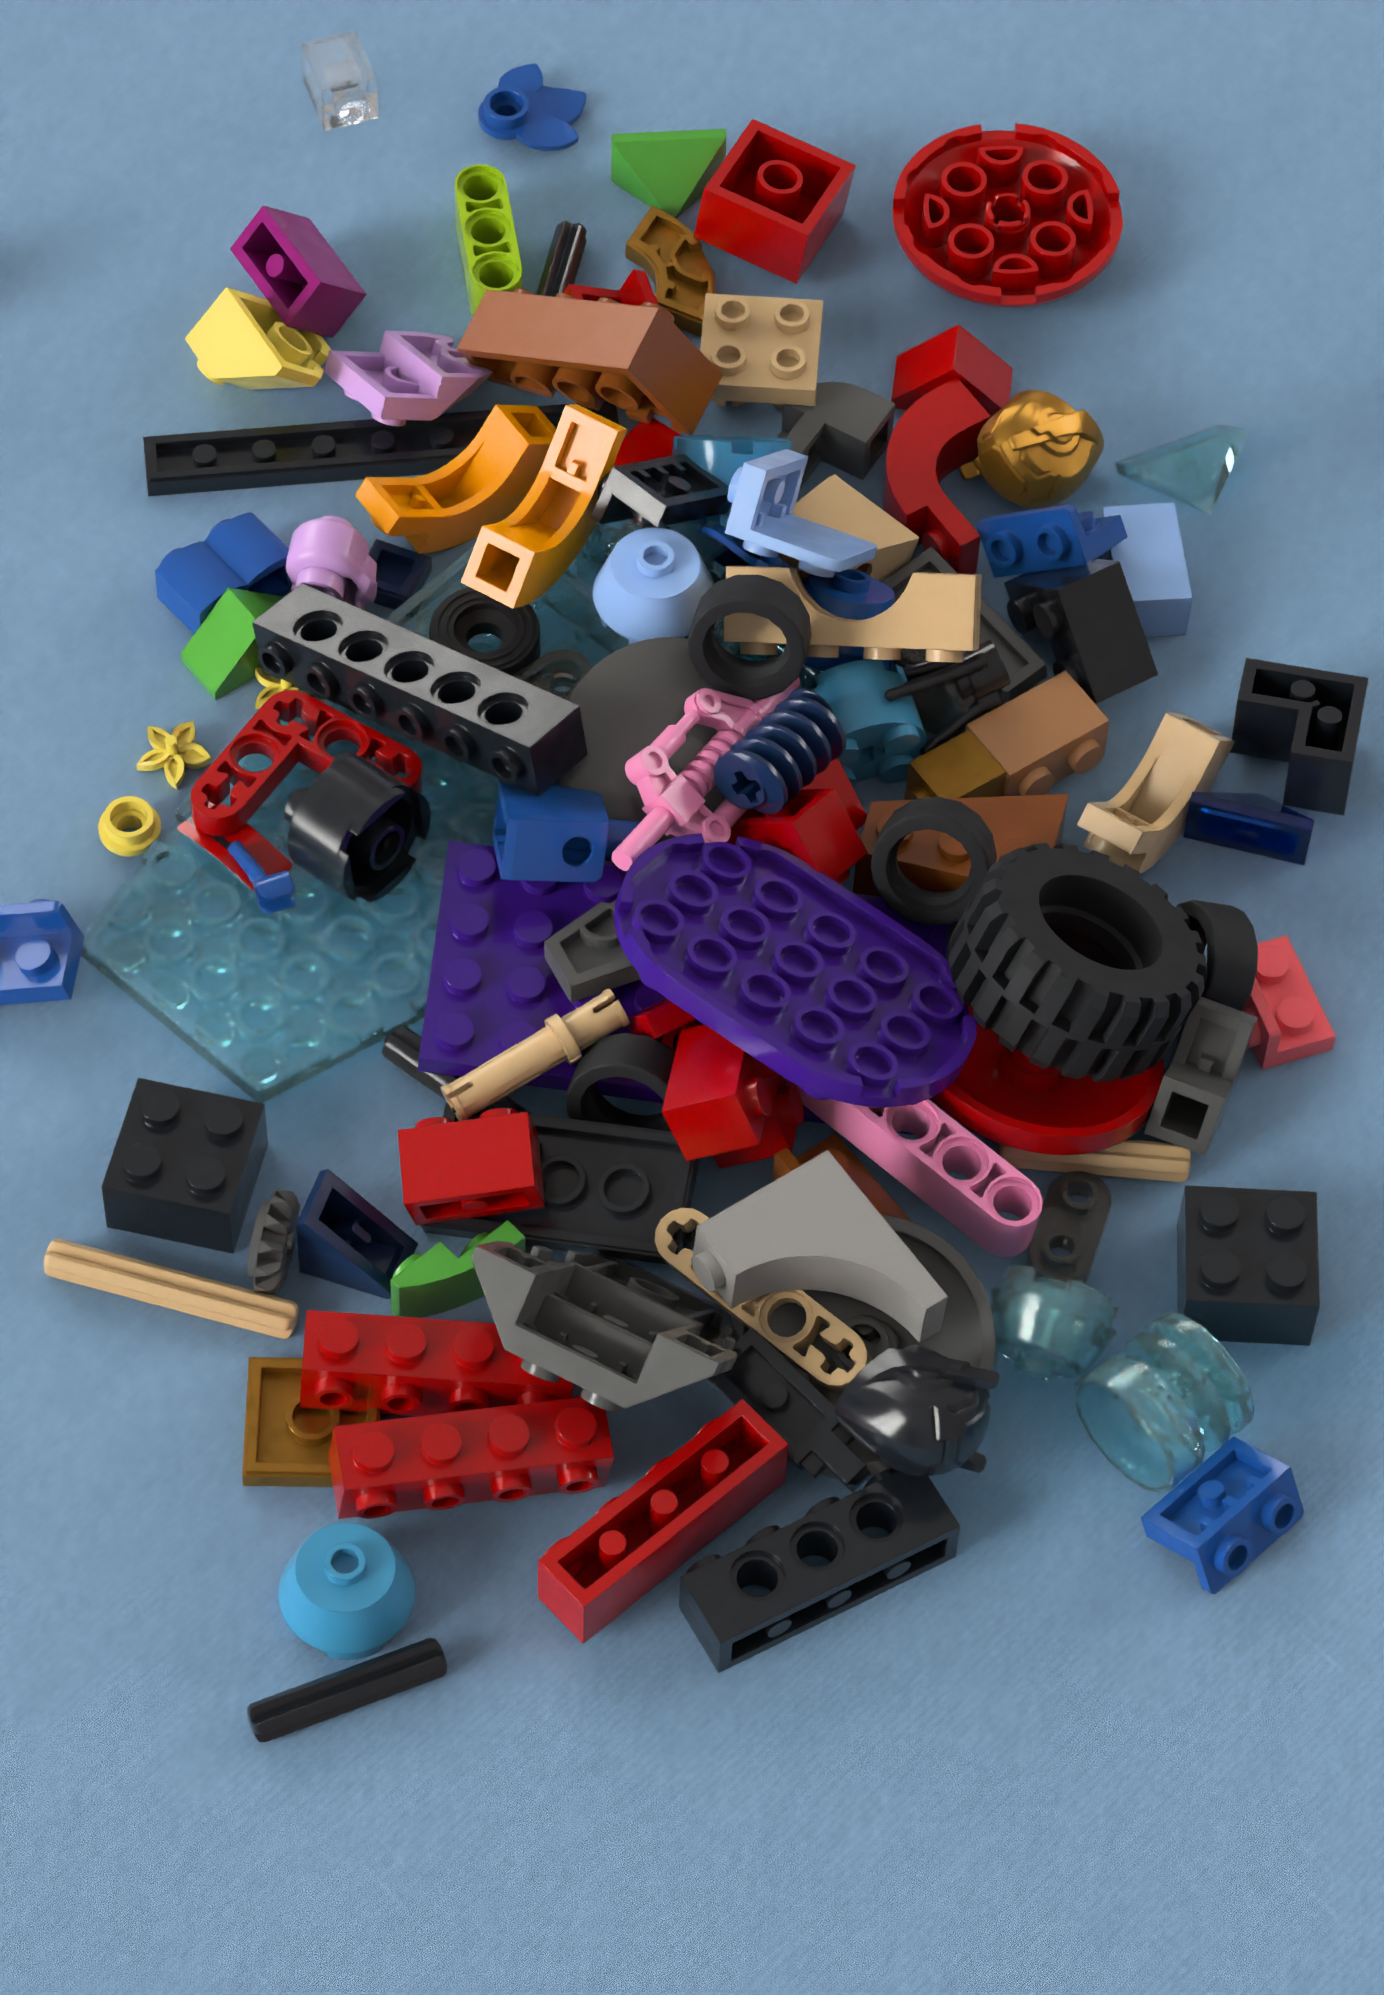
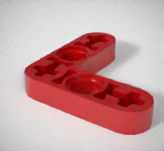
M285 690L275 693L261 706L195 782L191 790L192 819L198 829L212 836H227L236 833L247 823L298 762L320 774L326 770L335 758L326 751V748L332 742L338 740H348L355 743L359 747L356 755L372 762V757H376V763H372L392 776H396L399 772L404 773L405 779L396 776V778L420 794L422 792V762L419 756L410 748L320 700L297 690ZM295 717L301 718L302 724L297 721H293ZM280 719L289 723L286 726L281 725ZM310 735L314 737L313 741H310ZM250 754H262L272 760V764L267 769L259 772L244 770L238 763L242 758ZM230 783L234 786V787L231 789V791H230ZM229 794L230 807L221 804ZM208 802L218 806L214 810L208 808Z

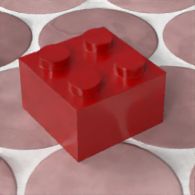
M752 119L705 186L693 237L797 284L844 214L856 165Z

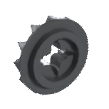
M276 1189L271 1200L265 1199L259 1209L253 1228L247 1263L248 1277L253 1278L255 1292L274 1295L282 1287L283 1281L287 1279L290 1262H292L294 1246L297 1242L296 1224L300 1211L297 1196L291 1191Z

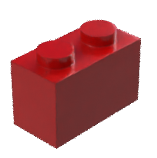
M495 1108L483 1112L478 1119L457 1122L446 1117H432L420 1120L415 1124L414 1128L398 1130L403 1202L416 1226L545 1208L539 1138L528 1111L519 1113L511 1108Z

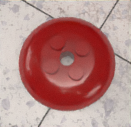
M1015 123L1014 131H982L981 124L954 130L931 141L920 149L904 167L895 187L892 207L893 225L898 241L907 258L924 277L936 286L959 298L988 306L1011 308L1051 303L1070 296L1091 283L1113 258L1119 246L1124 220L1122 219L1118 186L1111 173L1096 156L1082 145L1059 133L1041 127Z

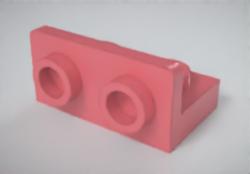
M1285 935L1257 943V973L1252 992L1242 1012L1258 1017L1247 1049L1252 1048L1261 1069H1267L1333 1050L1335 1033L1288 936Z

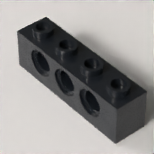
M893 1468L886 1469L872 1477L863 1489L842 1499L838 1497L826 1498L811 1507L805 1514V1517L782 1528L778 1525L768 1526L755 1533L746 1542L745 1546L722 1557L719 1554H712L695 1562L686 1571V1574L680 1577L679 1609L717 1672L720 1673L955 1558L960 1525L929 1476H913ZM867 1527H879L886 1530L890 1535L884 1538H871L863 1534L861 1530ZM817 1555L826 1558L831 1563L824 1567H811L802 1562L801 1559ZM759 1584L767 1587L771 1593L755 1597L746 1594L741 1589L747 1585Z

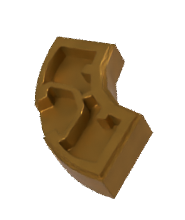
M651 206L627 241L625 257L642 267L651 278L655 286L654 295L657 298L658 305L668 310L674 316L675 320L673 323L679 329L701 337L705 294H715L714 270H711L710 264L702 251V243L699 239L693 237L694 233L675 217Z

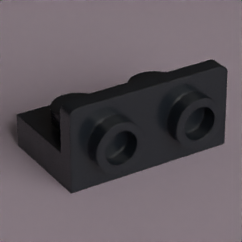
M683 453L613 466L598 487L597 494L599 499L591 517L601 525L636 518L645 525L661 528L671 524L728 513L732 503L727 499L729 486L698 466Z

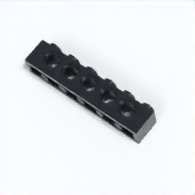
M301 583L252 622L258 647L259 662L262 670L272 677L283 679L311 692L320 699L331 701L357 713L366 720L377 722L403 734L412 741L425 744L449 755L458 762L471 765L497 777L506 784H512L536 796H540L588 755L579 705L306 584Z

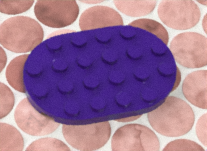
M689 834L674 837L650 847L628 869L616 898L614 923L620 945L628 960L639 973L641 981L647 987L658 991L672 1003L695 1017L700 1023L708 1026L747 1052L755 1060L800 1086L810 1097L819 1100L833 1099L844 1103L869 1107L915 1105L943 1092L960 1075L976 1039L977 1021L970 1015L967 1005L963 1004L957 993L956 980H952L949 962L916 934L822 872L818 873L800 858L769 844L739 836L735 845L726 842L704 843L702 834Z

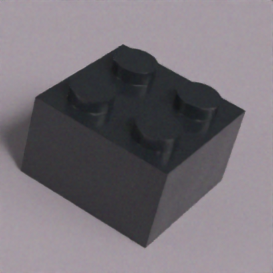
M138 1078L101 1186L107 1227L234 1254L268 1147L265 1104Z
M1185 1185L1177 1222L1178 1339L1310 1346L1320 1308L1317 1192Z

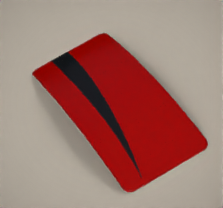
M208 802V808L214 810L218 806ZM192 815L177 827L178 831L202 846L222 862L253 892V884L248 879V875L228 852L229 845L234 841H241L258 864L263 867L266 875L285 870L289 871L292 868V863L247 823L236 833L227 836H212L203 833L195 826Z

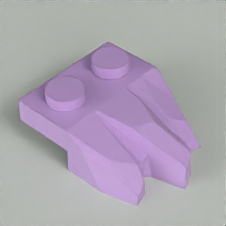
M385 330L380 352L329 350L324 373L344 389V394L347 397L359 401L370 410L372 418L376 421L390 426H404L407 420L431 421L438 418L452 406L471 395L493 371L472 365L456 348H453L454 340L451 336L424 332Z

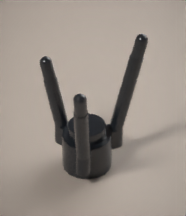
M987 640L979 644L978 650L963 651V662L923 661L902 667L907 680L910 681L888 689L884 696L887 701L891 702L952 680L962 700L971 696L975 698L972 704L926 742L925 747L920 750L921 755L949 741L966 727V724L972 722L982 712L1001 704L997 691L1010 685L1011 681L998 650L991 640Z

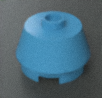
M352 1522L331 1524L314 1532L286 1564L278 1589L280 1610L290 1629L305 1643L325 1651L327 1657L338 1660L361 1659L382 1650L383 1644L392 1639L406 1624L413 1610L416 1596L414 1575L402 1553L374 1529Z

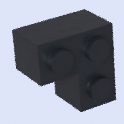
M1095 559L1088 565L1026 573L1004 582L1010 599L1007 602V613L1014 628L1022 634L1023 639L1050 643L1056 659L1053 663L1054 676L1066 670L1094 703L1097 704L1158 675L1120 561Z
M1246 658L1232 733V740L1235 743L1230 753L1289 762L1283 798L1284 806L1344 816L1368 678Z

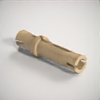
M607 988L600 995L561 1018L557 1014L550 1016L544 1020L546 1027L450 1084L443 1085L441 1091L451 1110H456L455 1115L459 1121L468 1120V1118L564 1061H567L570 1065L582 1058L581 1051L591 1046L601 1037L608 1036L621 1027L628 1026L630 1024L629 1019L619 1000L614 1002V993Z

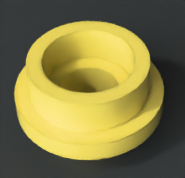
M124 796L112 801L101 815L98 824L99 837L102 844L112 853L126 857L138 856L150 851L158 843L162 832L161 820L157 811L148 802L135 796ZM127 828L138 829L132 832H123Z

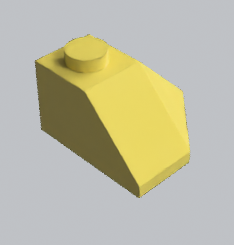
M228 287L224 289L185 338L199 359L197 367L209 380L219 385L230 383L247 389L314 387L322 377L324 369L321 366L327 360L329 350L331 351L320 334L286 326L267 299Z

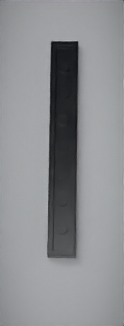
M603 401L599 410L584 407L619 425L617 407L608 401ZM569 404L537 407L557 429L565 405ZM492 410L443 413L431 421L407 420L404 426H390L380 423L375 419L143 437L148 496L362 480L366 477L425 475L448 464L464 451L476 437Z

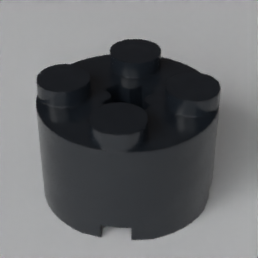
M349 750L342 751L334 758L331 765L315 779L309 788L303 787L298 789L288 800L284 810V818L291 823L288 833V852L291 860L297 866L350 900L356 902V898L360 897L368 903L377 901L390 893L406 877L417 860L408 853L416 835L426 840L431 822L429 803L425 796L369 760Z

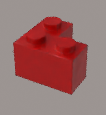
M837 758L831 761L825 771L817 774L811 784L803 787L796 798L787 801L784 809L780 812L770 815L760 813L755 809H748L731 827V836L726 843L735 845L739 836L769 844L800 858L818 873L822 872L838 884H841L850 875L848 869L868 853L856 831L865 824L867 814Z
M700 1025L680 1030L662 1113L685 1160L690 1161L713 1155L719 1169L774 1157V1154L785 1147L792 1153L797 1125L802 1124L804 1119L803 1104L797 1089L794 1086L788 1087L783 1076L755 1060L747 1052L708 1026Z

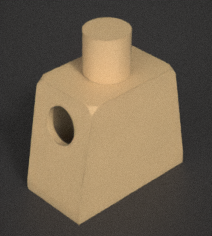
M835 474L829 476L797 501L793 510V515L876 544L878 547L874 559L854 566L853 570L864 572L871 578L881 582L910 562L919 536ZM778 553L777 557L792 568H797L801 581L805 582L810 573L798 567L799 560Z

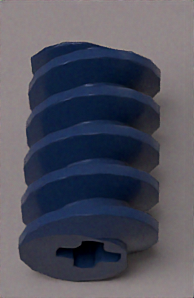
M800 687L791 692L787 699L780 702L773 712L763 717L759 725L751 728L744 738L734 743L730 751L718 758L714 766V780L718 791L731 804L741 809H755L760 813L770 815L778 813L784 809L787 801L796 798L803 787L811 784L817 774L825 771L831 761L843 754L846 748L845 732L825 699L812 690Z

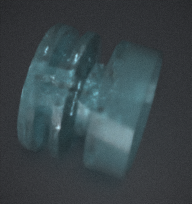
M1168 1311L1157 1316L1145 1326L1144 1331L1126 1341L1124 1354L1118 1352L1112 1354L1076 1382L1073 1395L1080 1420L1090 1438L1106 1459L1132 1482L1145 1490L1160 1494L1172 1489L1202 1464L1205 1451L1212 1452L1222 1447L1229 1441L1231 1435L1241 1431L1251 1423L1255 1411L1251 1388L1240 1367L1224 1346L1200 1324L1183 1314Z

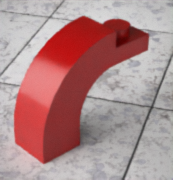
M954 378L915 401L897 422L887 447L883 484V510L919 536L916 546L922 543L925 551L932 546L958 574H975L977 572L981 536L946 496L939 484L952 471L978 457L977 438L983 425L991 416L958 378Z

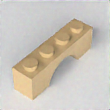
M726 566V578L734 575H762L782 582L800 597L810 615L812 636L806 657L838 658L839 646L864 647L863 659L901 660V648L926 649L925 661L963 662V651L979 649L982 574L913 573L904 592L891 607L872 618L854 620L839 617L819 606L805 589L797 568ZM733 613L724 617V642H740V654L777 655V645L786 644V638L781 629L767 618L753 613Z

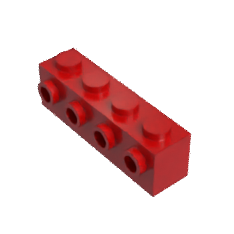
M306 1310L299 1408L339 1409V1411L367 1412V1408H377V1410H381L382 1414L423 1416L571 1398L573 1383L560 1377L558 1382L546 1381L522 1369L521 1363L523 1358L504 1349L495 1323Z
M582 1397L334 1426L328 1458L338 1519L352 1517L373 1519L401 1511L426 1508L429 1510H446L467 1503L491 1500L512 1502L532 1495L556 1492L565 1494L587 1492L597 1487H605L614 1460V1453L606 1410L587 1402Z
M743 1399L740 1400L723 1415L707 1422L695 1437L671 1456L665 1457L654 1464L642 1479L623 1494L607 1501L590 1520L571 1535L555 1542L544 1553L542 1558L538 1560V1598L584 1644L784 1484L789 1444Z

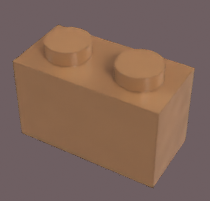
M1065 670L966 724L965 732L970 729L1006 771L1003 796L1045 795L1053 784L1073 773H1086L1100 762L1105 754L1110 720Z

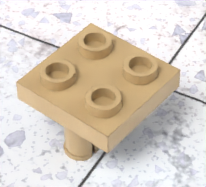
M706 293L700 351L723 374L711 400L725 407L726 401H732V407L741 406L745 402L771 403L780 410H783V404L815 406L823 300Z

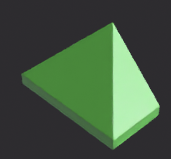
M726 129L611 134V181L648 206H654L678 218L702 197L705 186L725 159Z

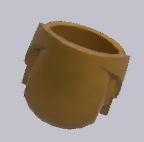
M1025 390L1018 392L983 425L977 438L978 457L959 467V472L963 480L983 475L984 479L997 493L1017 505L1033 509L1048 508L1070 497L1088 478L1103 451L1104 439L1097 423L1085 409L1076 411L1059 397L1045 391Z

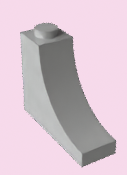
M828 1150L696 1227L694 1251L691 1258L693 1270L701 1284L710 1292L717 1290L731 1309L748 1300L775 1292L818 1290L849 1296L883 1311L906 1328L919 1343L941 1330L948 1296Z

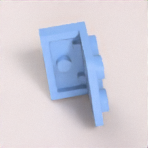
M784 449L744 462L743 467H739L734 473L729 485L727 499L733 504L725 534L744 540L742 547L745 550L765 557H777L778 553L799 560L798 567L801 570L828 578L833 577L835 572L854 569V566L874 559L878 547L876 544L793 515L809 456Z

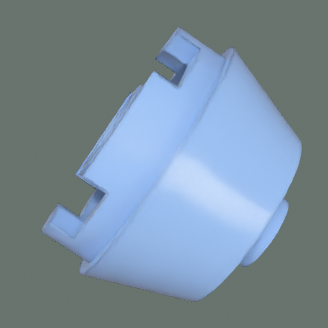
M652 527L631 532L616 544L594 580L592 594L602 625L605 629L608 625L614 632L627 638L628 645L660 637H687L700 598L714 585V581L700 554L689 539L670 529Z

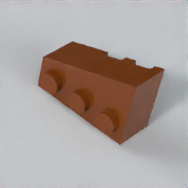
M1069 794L947 798L963 803L981 816L993 834L997 853L996 862H998L1001 856L1021 847L1048 843L1050 848H1053L1061 843ZM912 800L871 801L860 838L868 853L855 864L853 893L881 897L875 889L870 867L874 845L882 827L894 811ZM931 829L914 831L904 838L898 848L897 862L899 868L907 879L920 888L935 892L952 891L961 887L969 876L971 868L969 854L959 841L947 833Z

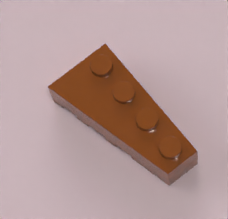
M519 288L514 289L513 292L487 290L456 348L472 365L493 371L487 378L490 382L553 398L557 390L565 397L578 402L580 406L595 410L600 409L603 401H608L619 408L626 409V415L629 419L650 424L654 414L667 417L672 422L671 426L674 431L693 435L723 376L673 323L675 320L674 316L657 304L644 302L641 306L620 304L609 298H599L598 301L580 300L565 293H557L555 297L535 295L530 291Z

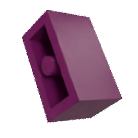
M263 205L230 248L286 326L333 338L367 295L313 222L307 217Z

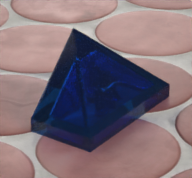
M1192 792L1183 837L1304 866L1315 820L1260 793Z

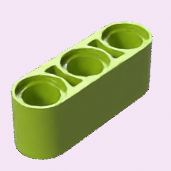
M475 164L461 170L455 178L454 186L455 227L472 316H474L487 290L513 292L514 289H522V265L507 183L503 173L497 168L485 164Z

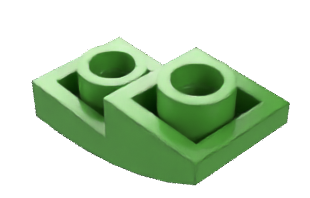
M507 1220L492 1233L483 1232L475 1236L464 1247L459 1258L441 1241L423 1255L420 1253L411 1255L399 1265L393 1278L390 1280L392 1313L400 1317L423 1318L452 1310L485 1296L471 1259L476 1245L495 1241L510 1242L517 1246L516 1248L525 1252V1236Z

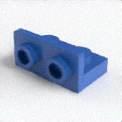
M1073 504L985 517L976 525L994 578L1088 565L1128 537L1121 515L1095 518L1092 511L1078 513L1077 508Z
M35 899L29 903L0 905V1005L72 999L85 936L62 902Z
M1233 1436L1140 1518L1146 1536L1193 1562L1201 1587L1212 1594H1216L1235 1576L1241 1574L1253 1560L1280 1536L1288 1532L1302 1518L1304 1509L1291 1467Z

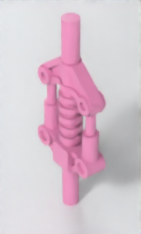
M799 677L783 692L764 699H754L753 701L709 688H701L686 699L684 705L685 715L676 725H668L650 746H647L626 762V776L630 782L637 785L644 803L642 810L647 816L613 851L612 860L619 869L628 871L632 863L644 851L654 846L664 834L666 836L671 834L676 837L702 834L704 843L727 842L729 840L731 827L748 809H741L731 804L727 799L713 813L703 805L706 802L703 798L716 785L714 766L718 758L730 751L734 743L744 738L751 728L759 725L763 717L773 712L780 702L787 699L791 692L798 689L800 686ZM695 724L715 728L718 732L698 752L692 761L685 766L683 771L676 775L669 766L668 760L685 743L686 734Z

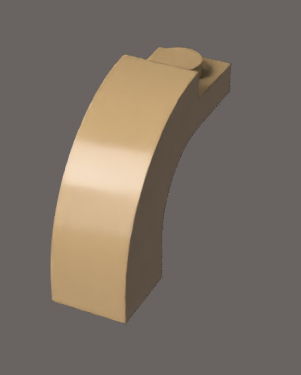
M1166 713L1143 759L1125 786L1109 801L1087 803L1077 823L1079 827L1089 831L1083 847L1108 855L1109 861L1121 867L1127 864L1139 871L1140 874L1146 872L1163 857L1193 818L1217 778L1235 741L1183 713Z

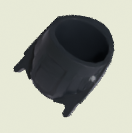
M911 1345L902 1350L888 1348L870 1361L847 1385L840 1395L835 1408L836 1419L870 1453L894 1470L904 1474L935 1476L950 1472L957 1467L980 1473L984 1470L987 1459L985 1455L976 1451L985 1437L990 1419L991 1407L988 1404L990 1397L988 1389H994L997 1386L1000 1375L997 1371L972 1367L969 1362L945 1357L922 1345Z

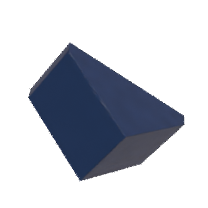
M329 1169L319 1172L296 1224L299 1271L301 1273L385 1299L391 1298L390 1280L393 1278L396 1269L404 1260L414 1254L418 1245L414 1239Z

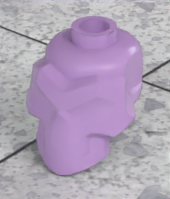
M324 516L320 519L304 522L294 531L286 560V572L293 583L291 591L303 583L362 610L363 606L374 602L377 593V563L369 556V546L363 535L347 520L337 516Z

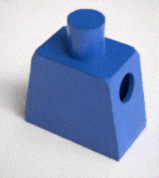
M499 780L492 841L500 877L503 880L594 883L601 881L605 857H612L613 851L640 822L608 819L602 794L595 791L551 785L540 796H536L519 787Z

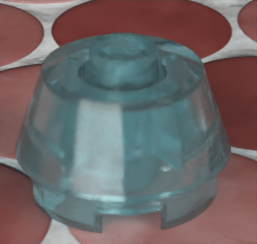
M1016 1264L1007 1265L1000 1287H993L991 1289V1306L997 1328L998 1353L1015 1361L1013 1368L1016 1371L1039 1380L1051 1381L1053 1375L1069 1379H1082L1117 1335L1112 1325L1118 1307L1110 1305L1111 1297L1076 1280L1068 1278L1067 1283L1051 1278L1038 1277L1035 1282L1033 1280L1037 1272L1036 1268Z

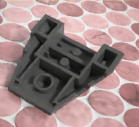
M502 1241L485 1243L475 1247L471 1259L504 1349L523 1358L521 1368L540 1379L558 1382L560 1377L582 1387L583 1390L580 1396L599 1408L618 1412L620 1406L626 1409L732 1370L737 1353L732 1351L735 1345V1338L730 1337L733 1331L732 1316L720 1306L621 1258L574 1250L568 1251L564 1262L549 1260L552 1250L547 1247L533 1246L531 1253L528 1254L516 1248L517 1246L512 1243Z

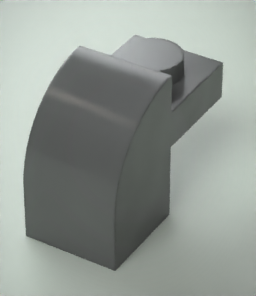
M842 382L817 383L815 406L783 404L782 431L777 438L792 440V451L809 456L800 489L821 461L863 480L888 447L893 432L895 403L856 385Z
M1200 997L1186 1020L1173 1061L1163 1076L1144 1132L1145 1134L1204 1156L1206 1155L1232 1096L1258 1017Z

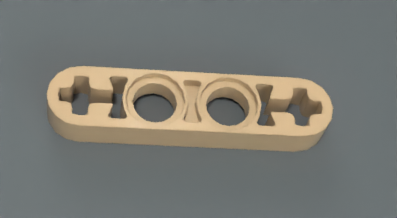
M679 1208L670 1211L660 1220L655 1231V1244L659 1254L670 1268L748 1329L752 1327L777 1352L822 1387L832 1392L843 1393L852 1379L872 1361L869 1350L860 1336L802 1290L781 1291L762 1295L731 1309L717 1290L713 1292L708 1291L698 1280L692 1267L691 1258L693 1257V1252L690 1249L684 1248L678 1254H675L678 1245L672 1238L674 1233L679 1229L690 1233L697 1225L709 1218L693 1208ZM786 1303H796L802 1306L806 1312V1323L800 1332L790 1337H781L773 1333L770 1327V1319L776 1308ZM822 1324L829 1326L819 1333ZM818 1333L823 1341L836 1351L842 1352L848 1345L853 1347L850 1350L849 1356L855 1365L848 1373L840 1368L835 1369L831 1375L826 1373L830 1364L823 1353L811 1345ZM809 1346L806 1356L799 1354V1352Z

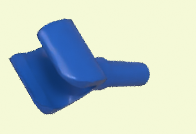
M234 841L229 845L228 852L248 875V879L253 884L256 900L262 913L272 914L296 907V902L292 895L294 893V885L287 870L266 875L263 867L258 864L241 841Z

